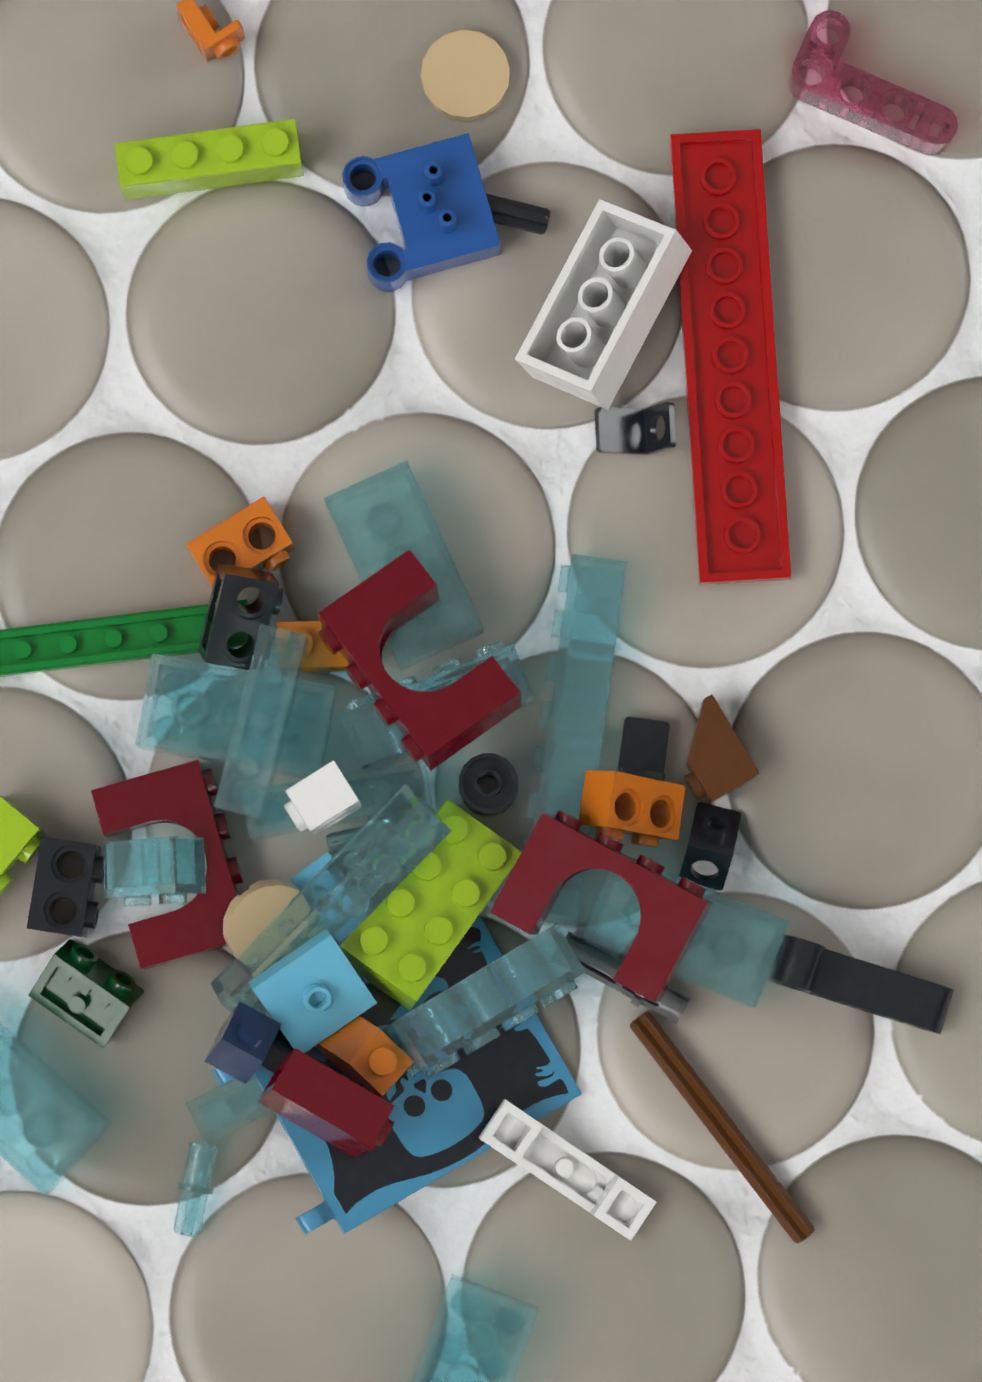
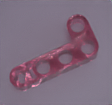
M833 10L823 11L816 15L810 24L790 72L788 85L793 96L804 103L922 154L934 156L946 151L958 128L957 117L953 111L942 104L840 61L851 31L848 20L840 12ZM825 28L832 29L838 34L840 41L835 44H825L820 41L817 32ZM803 69H814L820 74L822 81L815 85L806 84L799 77V72ZM848 86L856 87L862 93L863 100L857 103L848 102L842 97L840 90ZM888 104L897 105L904 112L905 118L898 121L889 120L883 114L882 107ZM914 115H920L914 130L909 128ZM933 123L941 126L937 138L929 135L930 127Z

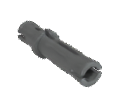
M568 932L555 958L574 966L583 973L632 999L630 1003L636 1007H639L641 1004L659 1013L676 1025L691 999L667 988L661 1001L653 1003L615 982L613 979L622 961L590 945L571 932Z

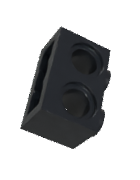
M218 563L198 648L204 662L254 672L259 671L261 659H268L272 647V632H268L272 615L277 616L279 614L283 600V589L278 588L279 583L272 573ZM255 587L259 589L258 597L253 603L248 605L237 603L239 593L245 588ZM239 631L248 633V640L242 647L237 649L227 647V641L232 634Z
M41 836L27 929L87 938L88 929H96L100 903L93 901L95 883L103 884L107 866V856H100V846ZM69 853H79L84 860L82 873L75 878H66L61 871L63 858ZM63 898L72 899L77 907L75 918L67 924L58 923L53 914L55 904Z

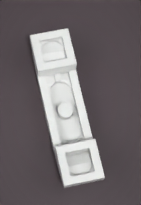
M506 1099L503 1100L478 1137L630 1241L657 1203Z

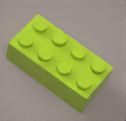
M447 799L344 940L340 949L359 975L410 1011L512 870L521 851Z

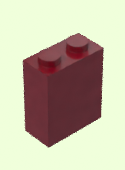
M296 1048L279 1062L257 1101L353 1158L358 1157L367 1150L372 1152L377 1145L381 1147L394 1125V1121L388 1118L394 1105Z

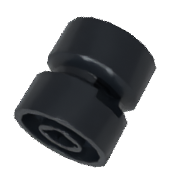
M482 753L472 757L463 766L459 775V794L463 804L471 812L482 817H494L504 813L513 805L518 793V776L514 766L506 758L495 753Z

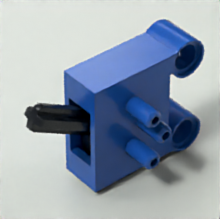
M469 133L376 159L366 156L356 157L345 165L342 173L344 192L348 200L361 207L377 203L382 197L384 189L388 188L405 250L396 244L387 242L374 246L367 257L369 279L373 286L384 292L396 291L408 280L499 256L501 244L495 224L539 235L545 234L548 228L550 211L547 208L485 192ZM360 173L371 174L376 179L375 184L368 190L354 188L351 185V181ZM384 258H391L400 264V269L395 275L385 277L376 272L375 267L377 263Z

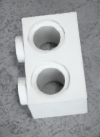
M334 760L285 790L291 801L283 805L298 830L302 832L309 828L314 836L322 833L362 807L359 799Z

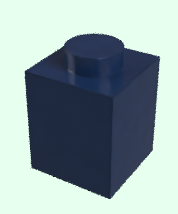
M239 1002L222 1024L204 1062L246 1084L264 1062L281 1023Z

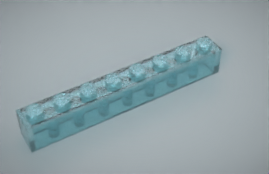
M572 554L570 566L561 564L558 592L566 593L564 611L555 610L551 637L560 638L558 656L549 655L545 682L554 683L552 701L542 700L539 727L548 728L545 746L536 745L532 773L541 774L539 792L530 791L526 815V818L535 819L534 828L542 813L555 816L558 809L579 819L586 770L599 769L627 561ZM581 826L580 830L589 835L590 827ZM523 836L522 850L529 837ZM584 872L576 875L563 887L544 924L569 928L577 927Z

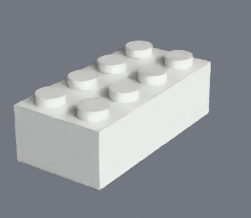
M599 199L515 360L532 378L609 410L692 252L691 248L676 229Z

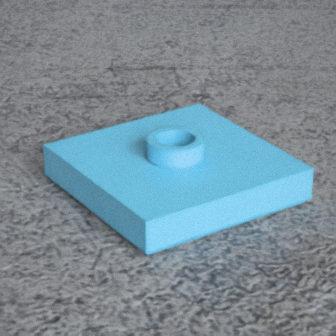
M327 928L248 982L273 1020L281 1023L280 1030L292 1047L303 1053H306L377 1004Z

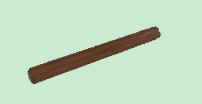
M644 1012L634 1019L630 1024V1029L790 1238L797 1244L807 1239L815 1231L812 1223L652 1014Z

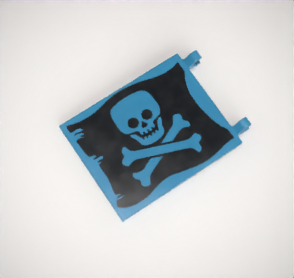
M480 915L410 1011L359 975L377 1004L359 1016L381 1029L414 1061L391 1088L380 1097L394 1105L388 1117L394 1121V1125L381 1147L377 1145L372 1152L367 1150L358 1157L353 1158L275 1112L323 1197L321 1204L295 1218L304 1235L332 1219L337 1222L341 1231L345 1234L490 1149L491 1146L478 1137L504 1099L535 1120H539L582 1095ZM280 1028L264 1062L253 1074L262 1091H264L279 1062L294 1049ZM315 1046L305 1053L346 1077ZM217 1068L212 1070L221 1087L235 1079Z

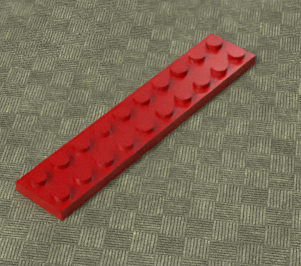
M761 129L670 134L675 229L692 250L679 275L699 585L790 580L791 563Z

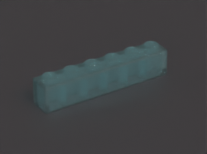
M405 783L290 901L241 955L235 958L213 980L211 986L221 1005L229 1012H232L237 1004L242 1002L270 1017V1014L248 982L326 928L338 946H340L452 831L440 815Z

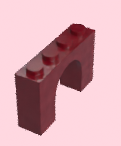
M409 549L318 612L322 626L318 635L333 655L340 651L349 665L345 667V670L355 686L360 691L367 687L376 698L372 706L385 725L389 727L395 723L404 735L399 741L409 757L415 763L422 759L431 771L522 707L519 689L493 656L456 682L436 691L423 692L408 689L393 680L386 672L382 661L389 639L399 628L440 600L436 582Z
M194 760L91 790L104 836L111 837L158 823H171L190 830L200 841L205 852L207 863L205 880L200 891L192 901L178 910L128 924L140 969H150L228 946L223 936V918L230 902L238 895L236 885L244 882L237 857L228 858L223 840L230 839L231 835L224 812L215 813L211 796L219 793L212 769L203 770L202 763L199 760Z
M558 809L555 816L542 813L490 913L530 935H535L542 928L563 887L576 875L592 869H604L617 874L631 886L636 894L641 918L638 933L613 980L653 1003L660 1002L713 904L712 901L703 897L707 889L683 876L678 883L662 875L665 866L643 854H640L637 861L621 853L624 846L623 843L602 832H599L595 839L580 830L583 824L582 821Z

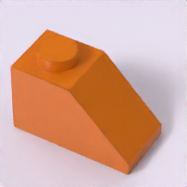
M360 1016L315 1046L351 1081L379 1097H382L414 1062L381 1029Z

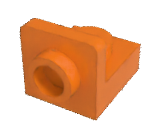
M183 0L176 4L179 20L206 62L216 57L219 60H223L240 49V42L245 39L244 28L239 20H235L215 33L214 31L219 28V25L206 4L200 8L194 0Z

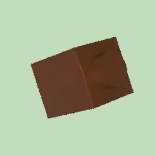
M712 694L704 698L701 703L686 762V767L690 773L684 776L695 798L699 800L705 797L708 804L715 802L760 774Z

